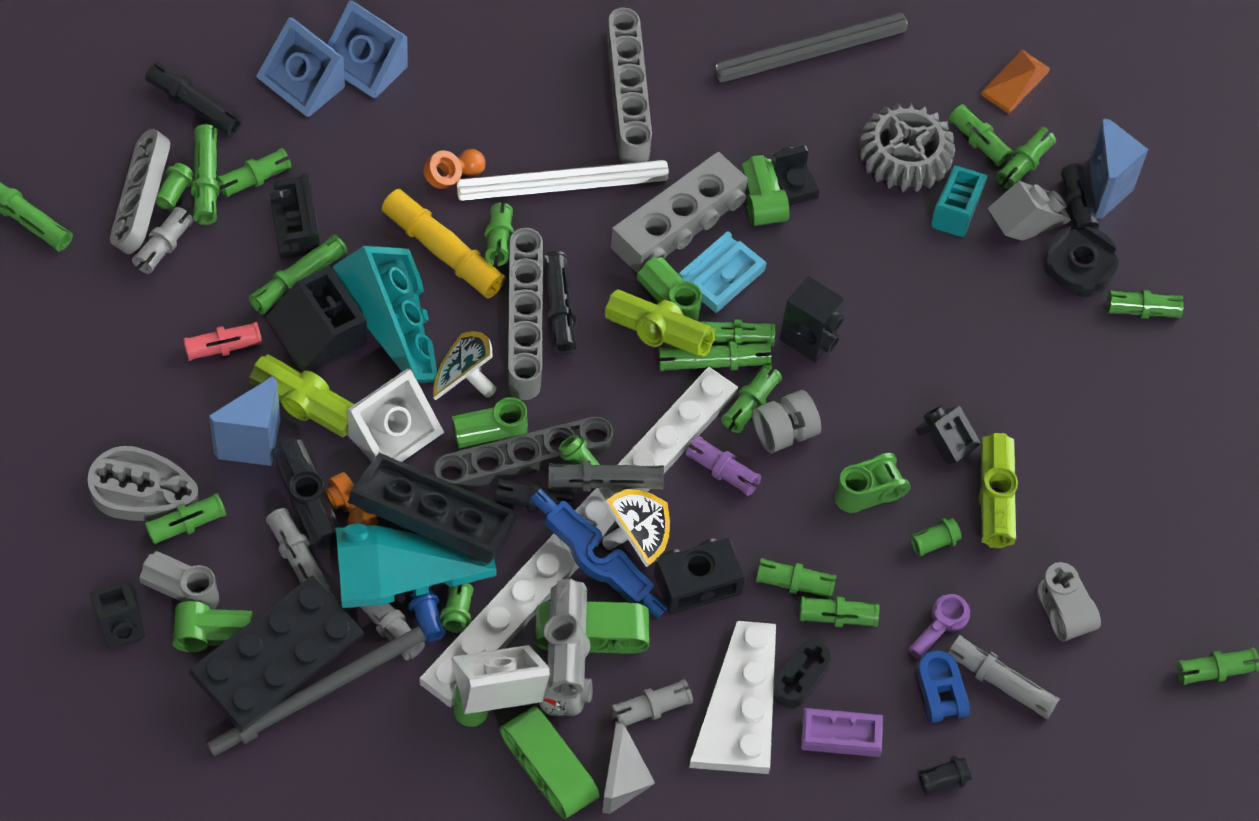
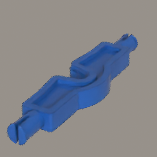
M539 489L532 496L530 502L547 516L544 524L570 548L575 563L585 574L595 580L607 582L628 603H641L645 605L656 619L667 610L668 606L664 605L650 592L654 584L639 571L622 550L615 549L605 558H597L594 555L593 549L602 539L600 529L579 515L565 501H561L557 505L542 489Z

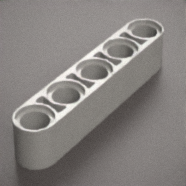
M617 8L609 15L607 49L618 156L623 164L647 162L650 156L652 128L640 19L638 14L630 8Z
M531 228L516 230L511 235L509 247L508 390L513 397L520 400H531L536 397L540 392L542 379L543 241L542 236ZM521 281H529L531 283H521ZM520 312H529L531 314L524 315ZM528 343L530 346H521L519 344ZM520 375H529V376H531V377H530V378H520L519 376H520Z

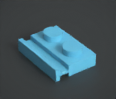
M729 231L679 273L684 281L692 282L700 288L702 302L715 313L722 309L766 269L767 262L741 241L737 242L734 240Z

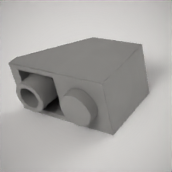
M1018 181L988 207L1004 235L1021 241L1065 225L1071 220L1064 209L1066 203L1057 192L1053 190L1050 192L1036 184L1033 186Z

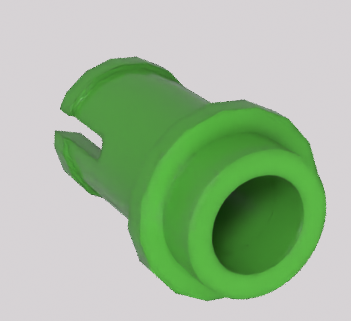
M175 163L174 166L168 167L166 171L167 177L157 193L155 203L168 211H172L175 208L185 188L190 187L193 182V171L181 163Z
M572 435L559 446L560 457L563 461H569L572 465H583V461H591V465H600L587 449V441L584 438Z
M942 518L939 520V524L918 533L910 534L911 545L915 553L918 554V557L946 545L950 547L956 546V541L962 538L959 526L953 518L949 520Z
M470 583L462 584L461 593L457 592L458 586H449L446 608L440 614L442 625L447 631L454 633L462 632L471 622V615L468 612L474 588Z

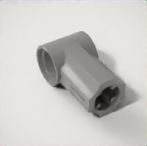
M158 551L150 554L144 562L139 577L141 584L181 602L196 601L208 605L210 609L217 607L219 593L214 573L208 567L202 565L189 566ZM201 587L207 588V589H206L205 591H203V592H199V593L193 592V591H194L195 589H197V588H201Z

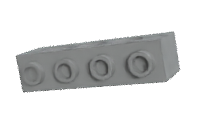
M718 151L612 228L610 248L638 274L645 263L653 257H662L665 260L667 255L678 248L680 250L686 247L691 242L693 236L701 230L712 228L719 220V217L728 210L734 211L739 208L746 199L745 193L748 178Z

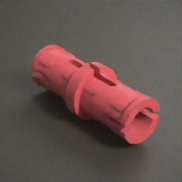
M257 322L224 329L223 326L216 327V332L183 338L188 361L220 353L224 357L230 355V351L262 345ZM239 336L238 340L206 346L207 343Z

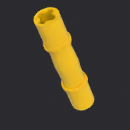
M396 189L387 196L382 204V212L403 228L409 237H416L436 257L453 268L457 277L463 278L485 298H491L498 293L506 277L488 263L479 251L471 250L452 231L432 218L431 212L428 209L421 207L401 189Z

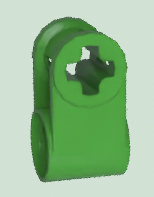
M884 453L871 460L844 468L834 493V500L841 510L856 513L863 509L900 499L909 492L911 485L907 479L902 478L895 465L897 463L896 456L893 453ZM848 487H855V488H857L859 491H853V490L849 489Z

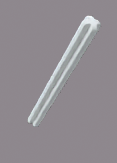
M665 160L459 179L456 187L459 200H472L668 180L669 170Z

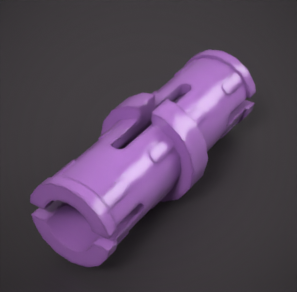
M701 436L694 438L690 444L698 449L688 447L686 451L688 458H692L712 471L711 475L717 480H726L744 492L745 495L749 496L754 492L756 487L750 483L759 484L761 480L760 474L737 462L735 455L729 451H720Z

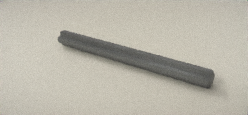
M895 13L717 62L714 67V73L718 82L730 81L903 33L907 30L908 22L904 13Z

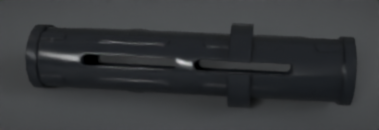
M155 62L148 69L145 80L169 95L168 99L175 104L181 103L229 137L233 136L240 129L243 122L241 116L197 89L186 76H178L160 62Z
M551 251L547 253V256H544L550 307L547 313V323L551 326L553 351L557 354L567 355L576 350L574 335L576 312L572 309L567 255L563 251Z

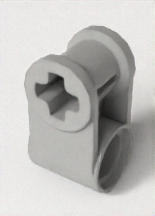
M1063 562L1054 563L1049 566L1045 572L1044 579L1037 587V597L1051 622L1052 629L1057 638L1065 642L1098 630L1101 626L1099 611L1094 601L1089 597L1075 568Z

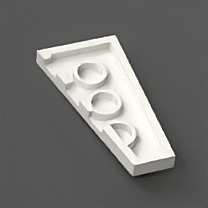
M737 621L689 768L769 774L776 624Z

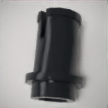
M956 756L950 758V762L918 771L919 782L925 795L957 784L959 787H964L966 785L965 782L972 780L969 765L964 757L958 759Z

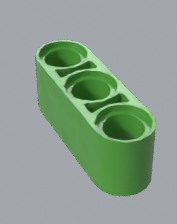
M550 601L542 602L536 607L535 644L538 648L545 651L549 649V642L545 638L544 628L550 619ZM587 602L586 636L590 640L591 645L589 653L634 654L646 651L649 648V609L645 605L637 603Z
M532 706L500 727L502 738L510 751L561 818L567 819L599 798V791L591 776L545 715L536 706Z

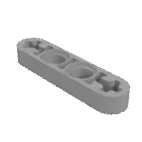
M154 128L144 132L135 145L110 234L111 244L125 254H132L144 242L170 149V140Z

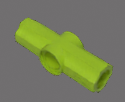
M617 289L610 295L609 302L605 307V318L637 331L640 339L652 347H658L664 342L704 358L710 352L711 346L715 341L716 329L683 316L681 309L675 303L668 300L660 301L656 305Z
M269 354L260 357L249 376L250 384L256 387L273 376L278 385L279 401H281L282 406L290 415L301 421H307L310 418L342 438L348 435L347 409L355 404L332 392L327 383L311 371L300 373Z
M993 433L982 437L980 442L981 489L978 500L981 506V542L987 544L989 548H1004L1008 545H1014L1016 541L1015 492L1018 480L1015 475L1014 439L1004 433ZM992 488H999L1002 491H1004V493H998L994 491Z

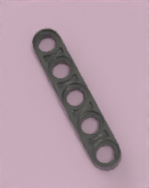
M598 416L588 417L441 456L436 461L434 476L466 490L497 482L500 478L508 479L549 468V463L566 464L569 461H563L560 457L561 452L553 450L549 444L556 438L567 439L572 435L584 438L587 441L586 447L593 456L607 452L611 447L613 427L605 418ZM591 429H600L606 434V438L601 442L595 443L588 440L585 434ZM526 447L531 449L535 455L529 461H520L515 458L513 453L518 448ZM483 457H492L497 460L498 466L491 471H486L479 468L477 462ZM448 466H454L461 470L462 475L456 480H447L442 477L441 471Z

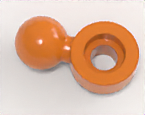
M467 149L458 158L453 153L442 150L427 158L423 171L429 184L438 189H445L455 184L460 179L461 174L467 177L480 175L485 169L486 162L483 154L476 149ZM436 167L442 170L443 176L439 175Z
M341 472L328 479L329 488L325 489L328 500L334 509L341 508L345 513H349L348 525L378 526L379 520L377 515L366 513L361 508L348 503L354 484L346 473Z

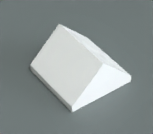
M411 369L404 370L347 409L348 436L371 462L379 452L403 462L444 433Z
M529 645L452 657V666L464 714L543 701L550 676L549 667Z

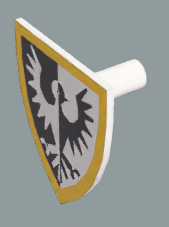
M476 331L460 334L449 349L436 374L433 387V398L435 400L465 378L486 398L491 397L495 393L496 386L481 372V366L493 357L491 341L485 334Z
M625 489L612 495L604 501V504L614 517L619 528L602 538L604 547L607 550H612L629 540L646 567L649 566L663 553L669 539L670 517L668 502L652 493L638 489Z

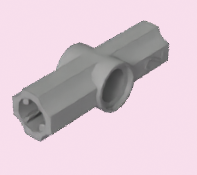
M572 579L558 580L557 584L551 587L550 619L544 628L545 638L549 642L548 667L550 676L547 690L551 696H558L564 700L577 698L578 694L584 691L585 657L588 655L591 647L590 640L586 636L587 588L583 582H576Z

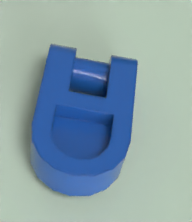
M931 651L925 654L919 664L917 676L929 723L942 722L943 717L953 715L957 719L969 717V702L955 659L943 651ZM949 691L951 700L940 701L938 693Z

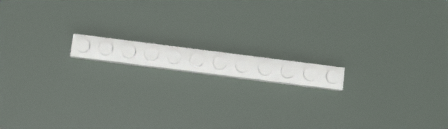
M708 367L618 465H664L665 474L687 450L694 438L699 436L737 395L738 387ZM595 488L575 511L600 529L603 538L618 525L604 504V501L625 489ZM638 488V490L645 491V492H648V491L650 490V489H639V488ZM553 534L420 677V685L451 707L454 702V691L457 685L452 666V657L504 649L536 615L537 605L551 598V587L555 586L558 580L569 579L579 568L571 555L570 548ZM602 539L598 543V545L593 549V551L601 544Z

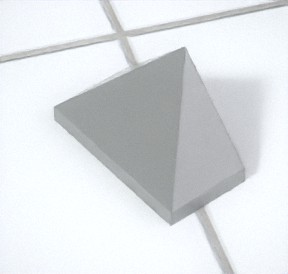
M616 723L602 809V813L611 814L655 784L625 725Z

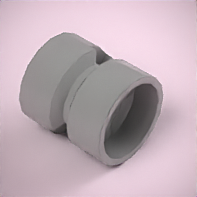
M802 389L782 397L780 404L771 401L752 411V420L757 436L763 447L771 454L791 446L793 439L801 442L821 433V420L815 403L810 395Z

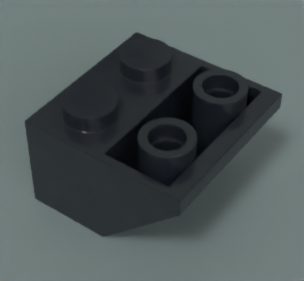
M330 266L298 280L266 316V322L300 373L303 371H313L367 344V320Z

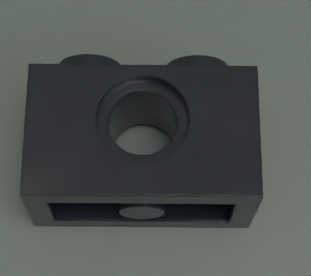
M807 276L787 300L779 340L816 363L824 352L830 354L840 339L837 331L845 318L842 314L845 299Z
M729 537L721 540L707 539L696 547L682 551L680 549H672L662 554L661 557L656 558L654 577L664 603L668 606L669 615L742 594L745 575ZM701 570L705 572L706 575L696 576L693 575L690 571Z

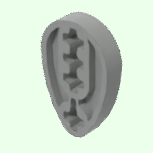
M119 446L109 449L98 456L89 469L88 487L91 499L101 512L110 517L132 521H153L176 511V506L184 504L188 506L199 501L196 482L182 468L169 459L134 446ZM107 473H113L114 479L110 478L107 483H101L100 477L105 478ZM126 477H131L132 483H127L125 488L119 486V482H123ZM144 481H149L151 487H146L144 492H139L137 486H142ZM181 490H187L188 495H184L181 500H175L176 494H179Z

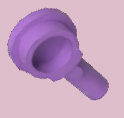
M947 594L935 601L931 612L933 622L909 647V651L914 657L920 659L945 631L955 632L966 626L970 619V608L962 597L956 594Z

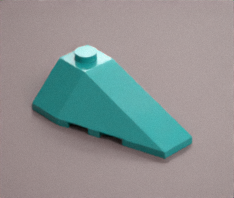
M363 246L332 266L336 276L367 320V328L402 372L406 369H411L418 383H434L437 367L433 343L425 335L424 323L429 321L427 310L420 307L419 295L424 292L423 284L410 250Z
M351 524L345 528H336L342 608L383 605L394 602V595L413 590V593L419 596L429 593L428 588L435 584L445 583L454 587L497 576L494 558L489 565L483 561L472 559L468 555L446 545L435 543L432 539L423 535L377 525Z

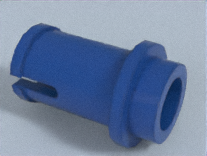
M430 589L429 593L419 596L413 593L410 596L411 602L408 604V608L411 612H414L417 624L425 636V641L433 642L441 639L446 635V631L443 628L437 608L439 603L438 596L434 595Z

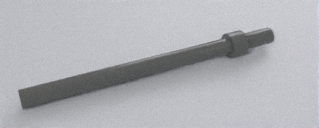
M418 626L283 700L242 733L234 726V728L206 742L213 756H216L242 741L245 745L259 737L258 732L426 640L425 636Z

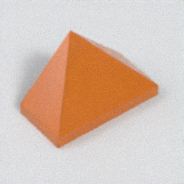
M1021 50L982 91L981 96L1009 114L1049 73L1050 68Z

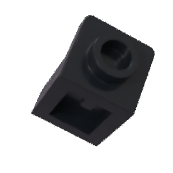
M806 145L795 148L786 147L773 154L772 163L780 190L786 192L789 206L818 199L820 190L807 163L809 151Z
M941 405L930 410L923 416L925 422L915 428L918 436L926 433L931 434L948 465L958 462L980 445V440L960 405L946 410Z
M127 581L89 593L107 648L112 649L145 637L138 607Z

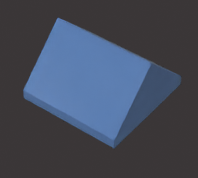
M349 1L327 45L344 57L345 80L372 98H376L408 67L407 36L354 1Z
M289 17L256 77L302 114L311 116L345 88L344 57L294 18Z
M1102 119L1089 158L1091 187L1094 194L1093 206L1096 218L1102 219L1134 190L1148 152L1145 146L1110 119Z
M273 376L209 415L213 451L218 459L272 466L273 457L271 450L276 446L281 421L278 385Z

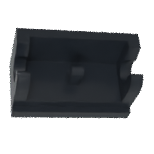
M301 174V177L280 179L273 182L274 190L289 189L287 191L270 193L280 259L305 256L320 246L309 174Z

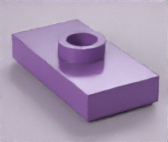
M804 708L801 750L880 757L882 753L883 715Z

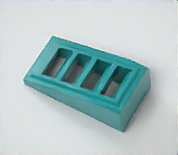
M954 165L935 206L931 226L934 229L964 237L988 175ZM956 182L974 187V189L956 184Z

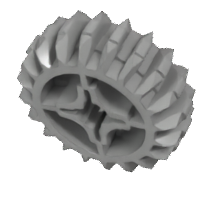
M897 102L893 107V111L884 106L880 114L873 113L870 121L863 127L862 137L859 142L861 162L866 163L867 173H875L876 183L886 180L888 189L894 186V184L900 186L902 193L907 189V186H911L916 192L921 189L922 185L930 189L935 181L941 182L945 172H948L953 162L955 144H953V133L948 131V123L938 122V112L932 115L927 114L926 106L921 110L914 109L912 102L907 108H902ZM888 137L890 140L889 145L883 147L881 141ZM931 148L933 155L927 158L925 150Z

